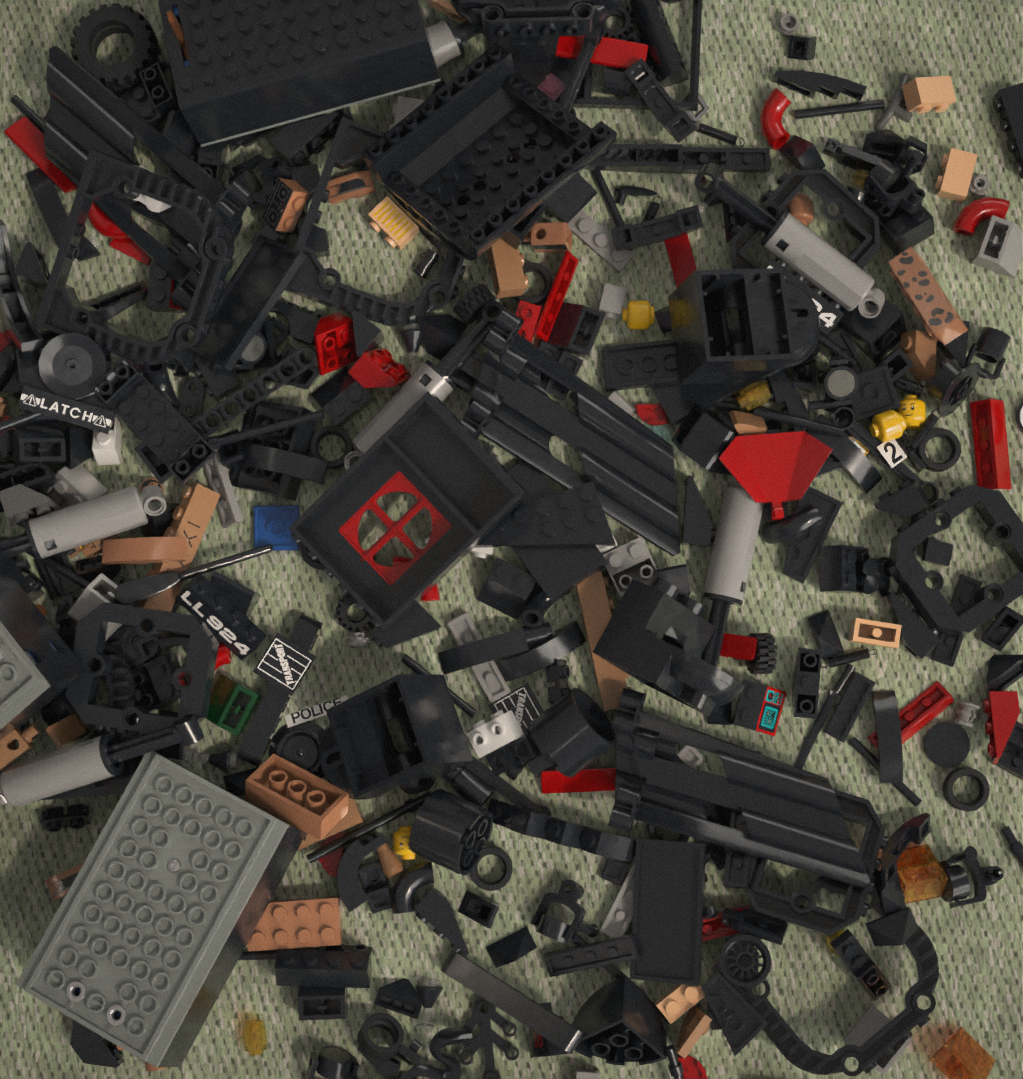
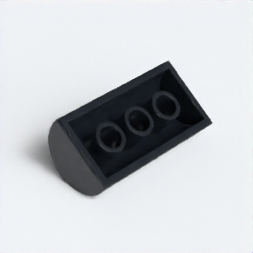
M630 0L632 12L643 40L648 45V53L661 86L668 87L689 80L660 1Z

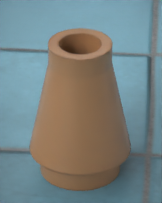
M388 843L376 849L383 875H386L388 879L404 871L402 867L404 865L403 862L392 851Z

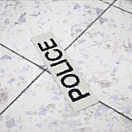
M345 695L286 715L285 719L288 728L327 715L326 710L348 700V696Z

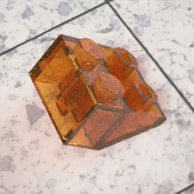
M929 845L906 848L897 859V872L905 903L943 897L948 877Z
M962 1027L929 1059L948 1079H987L996 1061Z

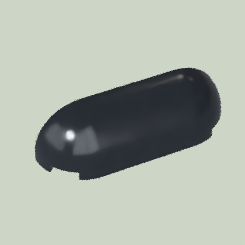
M30 462L0 474V491L21 484L38 492L57 483L54 472L46 465L36 462Z

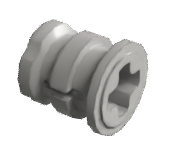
M958 701V704L961 706L956 711L958 716L957 719H954V723L974 728L973 720L977 718L975 713L981 707L969 702Z

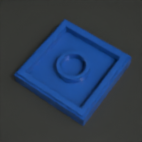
M254 506V548L271 544L273 551H300V544L292 538L291 534L293 532L289 529L300 517V506Z

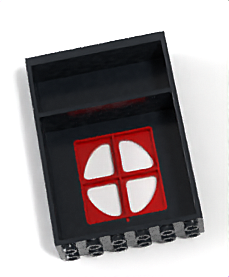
M427 391L289 529L293 532L291 534L292 538L298 544L303 543L308 548L306 551L313 560H319L324 565L323 571L332 578L334 576L340 582L338 584L339 588L348 595L350 593L356 599L354 601L355 605L363 612L366 610L372 616L370 618L371 622L378 628L386 629L395 625L530 493L435 394ZM402 491L415 495L417 502L398 521H393L377 504L379 497L391 492ZM422 508H427L432 517V532L426 547L420 549L403 532V527ZM370 509L387 526V531L368 550H364L359 543L358 529L364 512ZM393 537H397L414 556L410 562L394 567L382 566L373 560L374 555Z

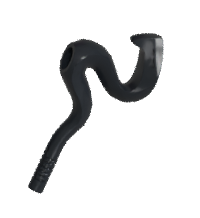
M450 1027L442 1029L434 1035L430 1043V1052L436 1060L446 1066V1069L440 1070L425 1064L417 1065L394 1079H414L419 1076L429 1079H460L462 1075L460 1061L455 1056L441 1049L448 1045L463 1043L466 1049H469L473 1038L472 1031L467 1028Z

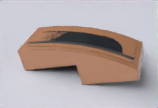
M371 170L356 172L330 180L326 188L330 191L328 198L332 205L351 198H361L376 192Z
M84 863L45 880L53 901L66 896Z

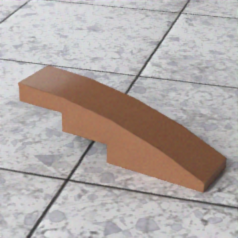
M140 537L104 540L102 563L148 564L167 563V561H187L189 539L187 537Z

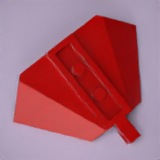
M805 431L736 436L718 459L755 503H771L772 520H781L784 518L782 502L802 499L833 449Z

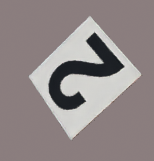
M895 439L882 443L877 447L891 468L907 458V455L904 454V451Z

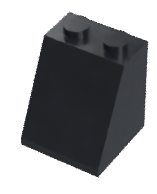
M886 299L881 312L875 318L862 316L858 306L852 311H847L841 307L840 311L844 314L836 323L839 328H844L848 337L874 364H877L900 342L901 333L907 332L903 312ZM867 301L871 305H876L872 301Z

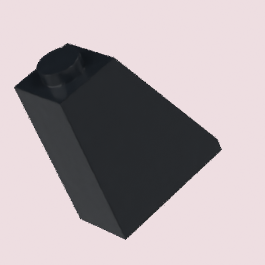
M417 602L392 627L386 629L375 627L371 631L374 635L371 640L380 649L383 646L389 649L435 632L442 626Z

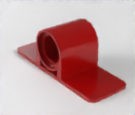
M725 633L720 656L731 657L737 660H753L757 639Z

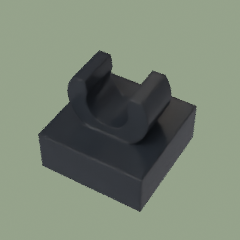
M414 1039L409 1047L402 1044L396 1056L411 1067L417 1066L422 1058L417 1054L422 1043Z

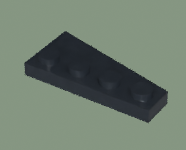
M810 486L802 499L797 500L795 513L808 505H813L820 512L822 523L810 531L789 540L782 571L783 575L804 584L819 553V546L823 545L843 502Z

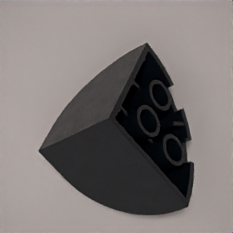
M626 975L608 983L591 995L573 1020L572 1025L584 1032L575 1051L592 1059L593 1056L606 1059L605 1063L625 1066V1062H639V1065H645L667 1058L665 1050L667 1039L659 1013L646 993Z

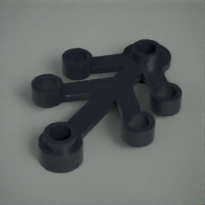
M478 997L473 1004L474 1014L460 1028L472 1030L481 1020L482 1030L472 1041L469 1049L461 1051L459 1061L463 1065H469L473 1060V1055L483 1044L486 1070L483 1072L482 1079H487L489 1075H494L496 1079H501L500 1072L495 1069L493 1043L505 1052L508 1060L512 1061L518 1058L519 1049L515 1045H510L491 1029L490 1019L503 1028V1033L507 1037L514 1036L517 1027L515 1023L507 1021L496 1011V1006L484 998ZM482 1004L488 1005L489 1010L487 1012L480 1010ZM512 1025L514 1031L507 1033L505 1030L506 1026ZM515 1049L517 1053L511 1057L508 1055V1050ZM465 1053L469 1054L470 1060L463 1061L462 1055Z

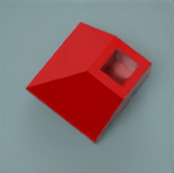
M339 311L321 318L315 330L314 339L318 370L322 376L357 361L358 357L353 320Z
M381 347L363 353L348 371L363 388L396 387L405 383L411 377L408 374V369L404 365L398 364L392 358V354L387 349Z

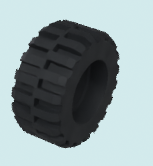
M112 3V7L103 4L100 5L99 10L95 11L94 8L89 10L87 17L82 16L79 19L80 26H75L73 29L75 37H72L70 45L73 48L71 50L72 58L111 92L116 91L118 95L125 93V90H130L143 83L139 75L140 71L156 62H160L157 56L161 54L157 36L148 20H145L143 14L139 11L134 12L133 8L128 5L122 8L120 3ZM116 33H124L134 38L135 47L133 53L123 63L111 66L104 65L97 60V49L106 37Z

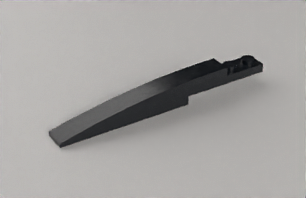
M612 144L583 169L698 174L702 166L707 163H714L721 168L722 174L724 172H769L770 149L683 147V145Z

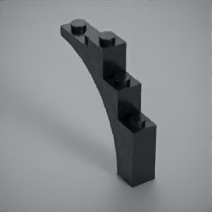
M0 219V312L4 337L10 345L18 346L22 352H36L39 348L45 347L44 339L32 321L19 286L17 275L13 273L15 267L12 260L6 224Z
M490 799L488 811L493 814L494 824L509 828V830L523 835L545 839L595 855L631 863L633 861L636 839L542 814L497 799Z

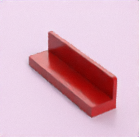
M985 399L970 402L977 486L992 490H1010L1012 486L1004 401Z

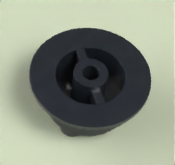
M946 358L940 364V370L935 377L932 376L926 382L925 388L928 389V396L939 401L938 414L941 417L953 413L970 395L981 374V365L975 362L964 367L957 359L950 360Z

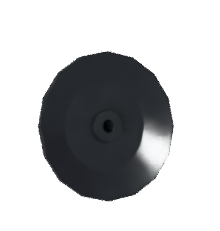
M65 333L51 339L42 349L38 362L40 377L46 387L56 395L69 399L83 398L93 393L91 388L106 373L105 355L100 346L90 337L79 333Z
M311 721L289 728L285 724L272 737L269 746V757L272 754H276L322 779L324 774L319 762V744L324 729Z

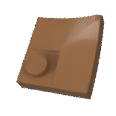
M695 1005L689 1009L683 1021L677 1046L675 1047V1051L683 1058H686L701 1035H705L711 1026L710 1022L712 1019Z

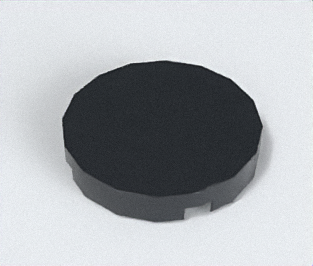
M940 722L926 732L924 751L934 764L941 767H954L961 764L967 758L970 751V739L967 732L960 725L953 722Z

